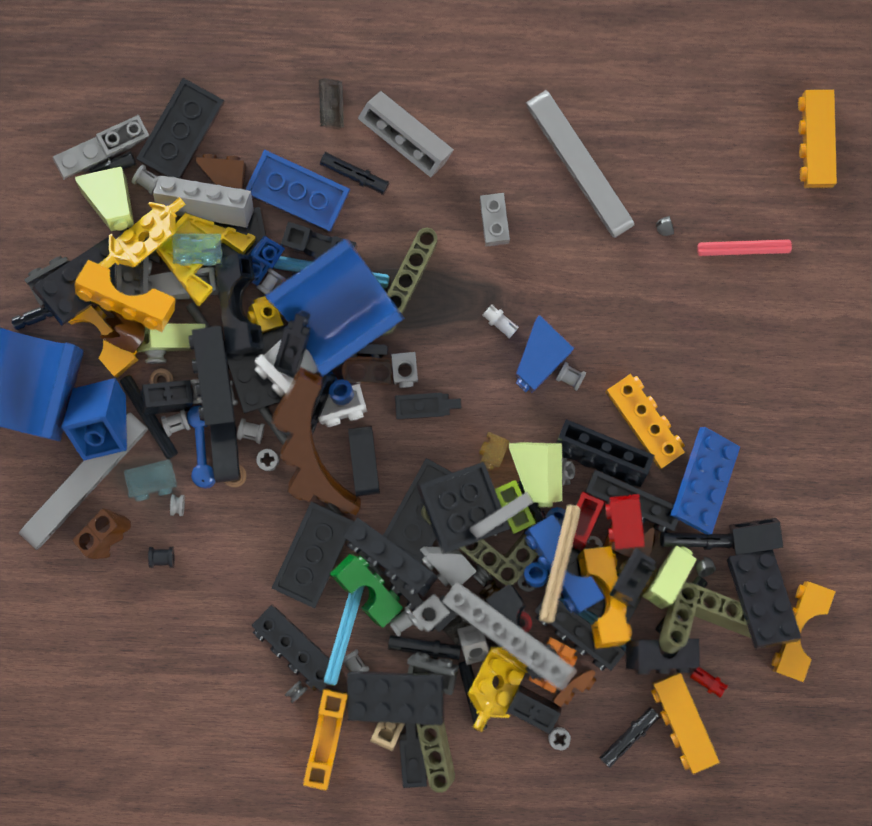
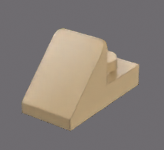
M379 722L370 741L393 751L405 723Z

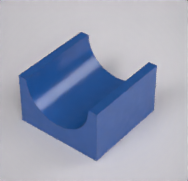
M347 239L266 295L270 303L281 312L288 322L294 321L296 314L301 312V310L310 313L307 327L311 329L306 348L322 376L405 319L353 244Z
M0 328V427L61 442L64 431L62 424L72 390L75 388L84 350L73 344L44 340Z

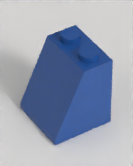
M540 315L535 320L515 376L518 379L516 384L525 393L528 390L533 393L574 350Z
M116 378L73 388L62 428L83 461L127 450L126 394Z

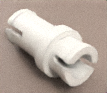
M492 304L482 315L489 320L488 324L496 326L508 338L519 328L503 315L501 309L497 310Z

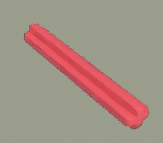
M791 240L703 242L698 244L699 256L790 253L792 250Z

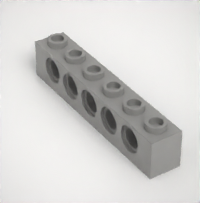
M456 582L442 601L557 688L564 690L577 672L574 667L463 585Z

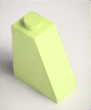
M122 167L75 177L80 192L111 231H122L134 225L127 179Z
M167 324L163 332L145 327L144 340L137 351L191 350L189 335H193L192 330L205 328V324Z
M509 443V450L525 493L528 492L533 502H538L539 507H552L553 502L562 501V444Z
M684 546L672 548L642 596L660 609L671 605L697 560L692 556V551Z

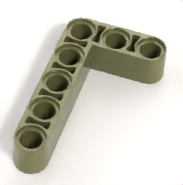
M431 228L419 230L387 293L390 298L397 297L401 299L402 305L398 308L401 314H403L437 246V234ZM425 234H429L434 240L430 245H423L420 242V238ZM418 255L422 257L423 263L417 267L412 266L409 262L410 258ZM404 276L410 277L413 281L412 285L408 288H404L399 284V280ZM397 324L383 333L382 336L392 334Z
M423 506L421 510L422 517L431 525L426 509ZM535 525L529 526L505 556H502L483 539L477 541L474 548L467 550L465 546L459 549L497 581L505 585L514 584L524 573L525 568L538 555L536 550H532L525 540V537H527L525 532ZM524 548L527 552V557L523 561H518L516 553L519 549ZM492 552L494 556L493 562L485 565L483 563L484 554ZM506 567H510L512 570L511 577L503 580L501 571Z
M687 582L683 583L675 600L668 606L659 644L666 653L672 654L678 651L688 641L694 616L751 638L739 601ZM682 593L687 596L688 600L684 599ZM704 602L709 605L710 609L704 605ZM726 610L730 612L732 617L728 616ZM676 614L682 618L683 622L678 620ZM670 636L675 637L677 643L673 642Z
M426 672L416 673V674L431 675V674L426 673ZM416 724L429 785L437 793L445 792L455 780V771L445 724ZM428 728H433L437 733V737L431 736L428 733ZM433 751L439 752L442 760L435 759ZM437 775H443L447 783L440 782Z

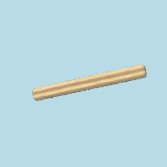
M569 505L566 509L540 615V620L547 623L554 621L580 514V507L575 505Z

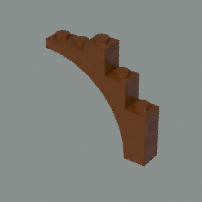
M300 367L275 410L272 420L277 429L283 432H290L281 448L280 458L290 466H298L289 481L288 492L298 500L304 499L308 502L315 495L320 501L324 503L329 502L337 506L343 513H351L356 516L361 507V498L356 497L355 494L345 489L332 477L322 463L313 440L311 414L314 401L321 388L322 377Z

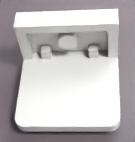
M280 340L264 356L261 354L255 360V365L257 366L255 371L264 380L268 378L273 383L272 389L282 397L294 378L277 371L273 367L281 343ZM306 349L300 367L315 374L318 371L317 365Z
M360 384L352 386L354 397L346 405L335 404L329 394L321 416L318 417L319 422L322 425L326 424L327 427L341 424L340 419L349 417L350 421L363 418V413L367 412Z

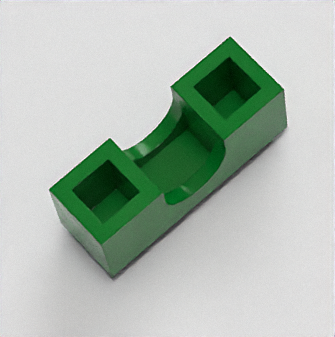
M349 554L330 575L344 591L353 594L359 587L366 586L369 590V598L361 609L376 625L384 628L403 609L398 602L400 598L391 589L388 591L383 586L385 581L376 572L372 574L368 570L369 564L363 557Z

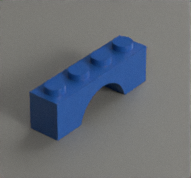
M551 515L525 532L527 536L525 540L532 550H536L539 555V564L545 571L548 570L550 574L562 529L554 515ZM565 571L561 593L565 598L563 602L570 612L573 611L577 615L604 598L592 577H577Z

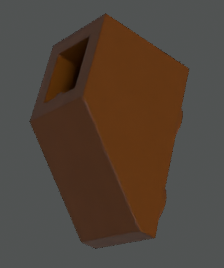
M203 154V158L196 157L198 166L215 185L244 189L246 164L244 160H240V157L226 156V159H217V156L212 154Z

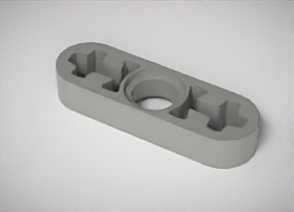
M526 492L470 529L477 539L533 503V500L528 492Z

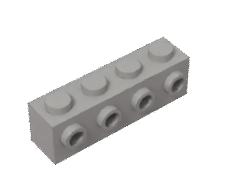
M382 91L367 102L358 117L361 122L429 177H432L444 166L454 149Z
M160 176L153 191L155 203L165 206L171 205L180 197L186 205L175 213L178 216H183L187 213L212 222L247 228L254 211L251 191Z

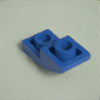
M266 236L256 244L248 255L252 256L255 278L252 283L257 286L268 269L274 267L285 250L283 246Z

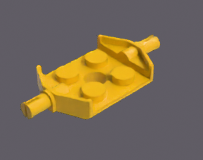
M180 197L169 206L149 202L148 204L152 210L120 237L115 239L111 234L109 235L110 253L99 265L110 268L116 263L117 265L122 264L135 267L176 233L175 218L177 216L175 213L186 204Z
M504 647L490 648L468 693L477 710L476 713L479 715L473 728L480 732L483 731L490 717L510 718V715L506 714L525 673H528L525 669L528 665ZM494 676H497L499 679V684L496 688L492 684Z

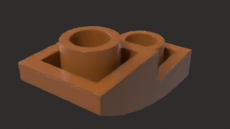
M589 669L569 681L564 690L559 691L552 701L560 707L563 703L568 705L575 695L572 691L574 687L582 693L585 689L588 691L597 680L594 677L596 672Z

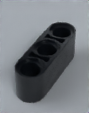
M236 422L210 425L215 482L240 480Z
M372 426L348 428L356 497L380 494Z

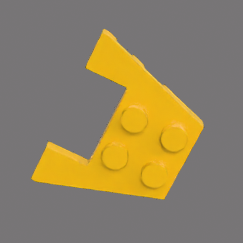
M185 213L176 223V233L160 245L156 252L196 305L200 306L211 294L213 287L196 276V272L222 243L239 254H245L256 241V236L249 233L245 235L236 232V229L230 227L223 228L214 225L212 221Z

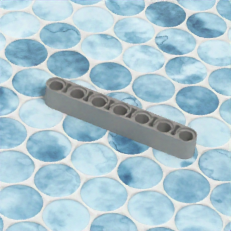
M545 90L526 102L528 110L612 237L616 238L633 227L635 224L549 92Z
M131 412L126 415L127 450L84 460L20 530L19 535L36 550L53 535L146 433L148 428Z

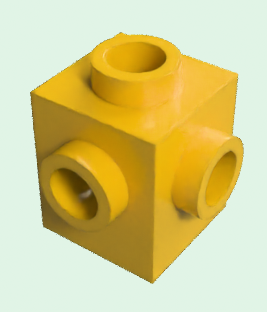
M266 296L253 300L254 304L248 308L247 318L250 322L261 325L262 333L283 326L281 320L283 315L270 303Z

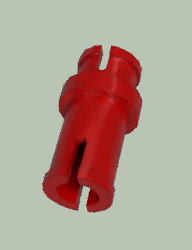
M701 667L696 668L690 676L691 679L708 689V693H714L719 698H721L728 687L727 684L720 681V677L717 676L715 678Z

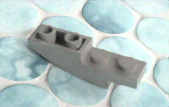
M139 115L96 134L95 138L53 156V161L64 180L82 171L85 173L89 169L107 162L109 157L115 158L148 138L149 134Z
M214 267L200 268L195 275L213 287L210 295H218L219 290ZM172 272L148 276V281L152 283V289L154 288L175 297V300L190 299V295Z

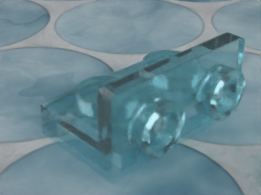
M174 234L172 236L173 264H180L182 266L191 264H204L206 266L221 264V234Z
M171 459L124 471L129 491L128 498H135L136 502L150 499L149 494L157 492L159 496L173 493L172 488L178 487Z

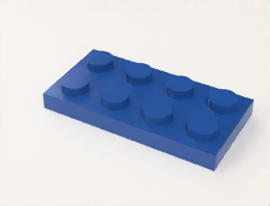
M267 150L263 151L245 189L251 191L252 197L327 232H331L350 192L349 188Z
M707 427L699 428L671 516L704 534L713 533L740 446Z

